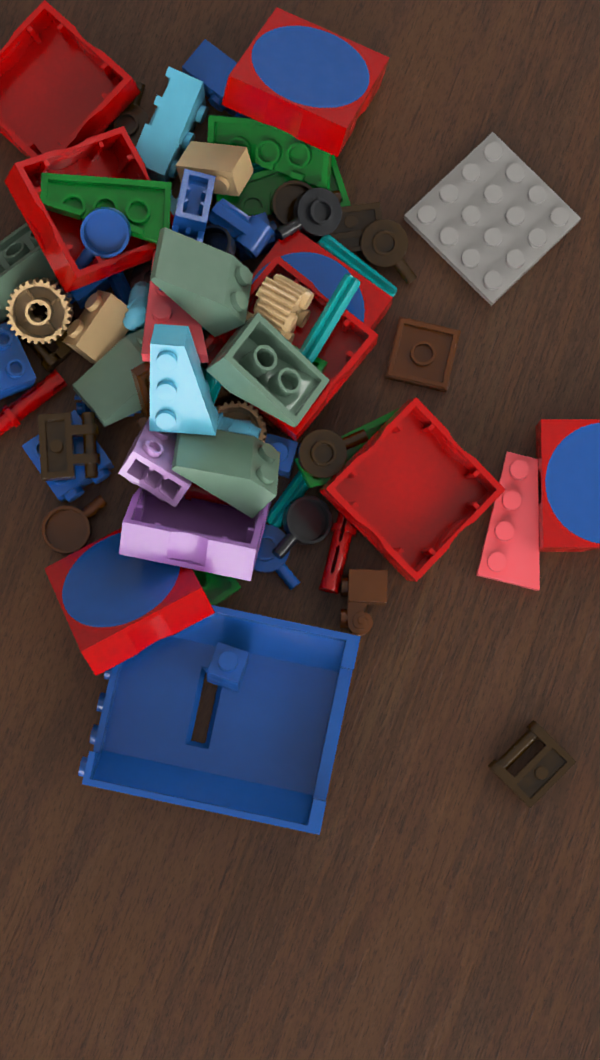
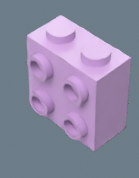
M148 418L135 438L118 474L125 477L132 484L138 485L152 493L159 500L176 507L192 484L191 481L171 470L177 433L149 431Z

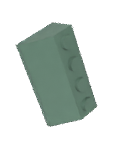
M27 222L0 241V322L8 318L6 314L9 311L6 310V307L10 304L7 301L11 298L10 294L14 292L13 290L29 279L33 280L36 277L39 280L45 277L53 279L55 283L58 282Z

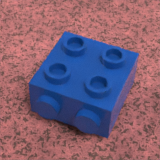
M7 322L0 324V400L32 388L36 381L35 373L18 336H15L16 331H11L12 325L7 324Z
M73 410L71 412L73 425H82V419L76 410ZM38 434L23 444L22 448L41 474ZM73 437L74 454H84L83 437ZM97 440V453L100 454L101 464L98 465V478H85V466H75L76 479L46 481L61 503L66 500L68 502L76 500L85 492L83 490L84 487L92 482L98 484L111 475L109 470L114 468V465Z

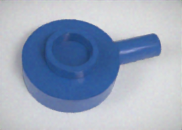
M99 207L85 217L80 229V236L85 249L75 260L79 270L86 268L95 256L111 258L117 256L126 248L131 237V227L128 219L122 212L112 207Z
M266 524L254 571L259 573L276 572L287 587L292 590L300 584V581L285 564L290 550L282 559L277 558L272 553V550L285 537V533L273 525Z

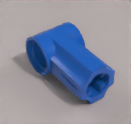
M224 198L215 204L208 216L207 223L210 225H220L227 229L233 237L236 247L253 259H256L275 233L265 221L253 215L251 217Z

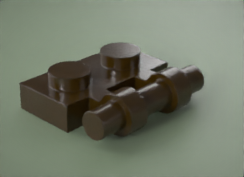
M71 412L38 415L41 480L76 479L75 466H85V478H98V465L101 464V459L96 447L99 425L95 424V413L83 412L82 425H73ZM73 437H83L84 454H74Z

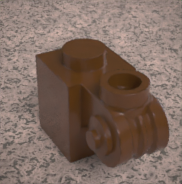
M349 569L348 577H342L341 596H347V609H341L340 628L349 629L352 634L357 636H364L369 633L373 626V619L370 614L364 612V609L368 605H386L388 570Z

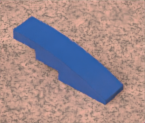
M184 168L171 230L203 243L216 176Z

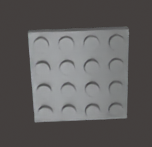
M494 132L483 140L404 215V220L491 306L578 224L581 219Z

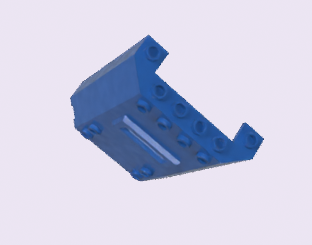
M211 605L215 611L214 614L172 636L154 642L139 654L105 671L104 679L109 680L106 693H100L97 704V711L102 713L99 725L94 724L92 727L89 741L90 744H94L93 751H89L88 757H82L78 776L83 777V785L320 835L335 754L361 636ZM217 642L249 652L248 664L238 692L221 686L217 687L206 742L191 741L205 674L210 665Z

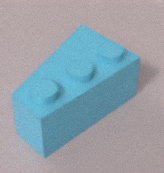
M168 66L165 74L168 77V86L162 97L156 96L153 104L157 108L149 124L145 123L135 147L145 164L149 178L154 181L169 182L170 178L175 179L178 175L175 165L189 143L194 141L195 134L193 131L197 123L202 124L208 112L203 81Z
M154 324L150 342L149 431L216 436L219 413L217 407L213 404L208 381L204 378L200 366L201 361L189 326Z

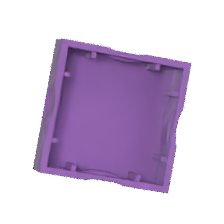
M139 486L131 498L123 519L119 554L251 581L271 502L255 517L251 518L234 507L194 498L189 501L185 500L184 496L177 506L174 507L167 502L159 500L155 495Z

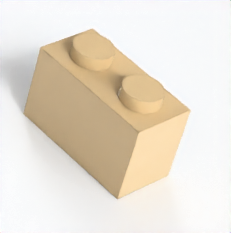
M197 141L189 143L175 165L181 182L184 168L216 176L213 189L214 194L238 197L254 172L247 147Z
M97 290L96 293H93L87 299L84 311L78 319L69 325L67 336L63 340L66 345L92 364H96L129 331L123 324L125 313L129 311L127 305L112 293Z

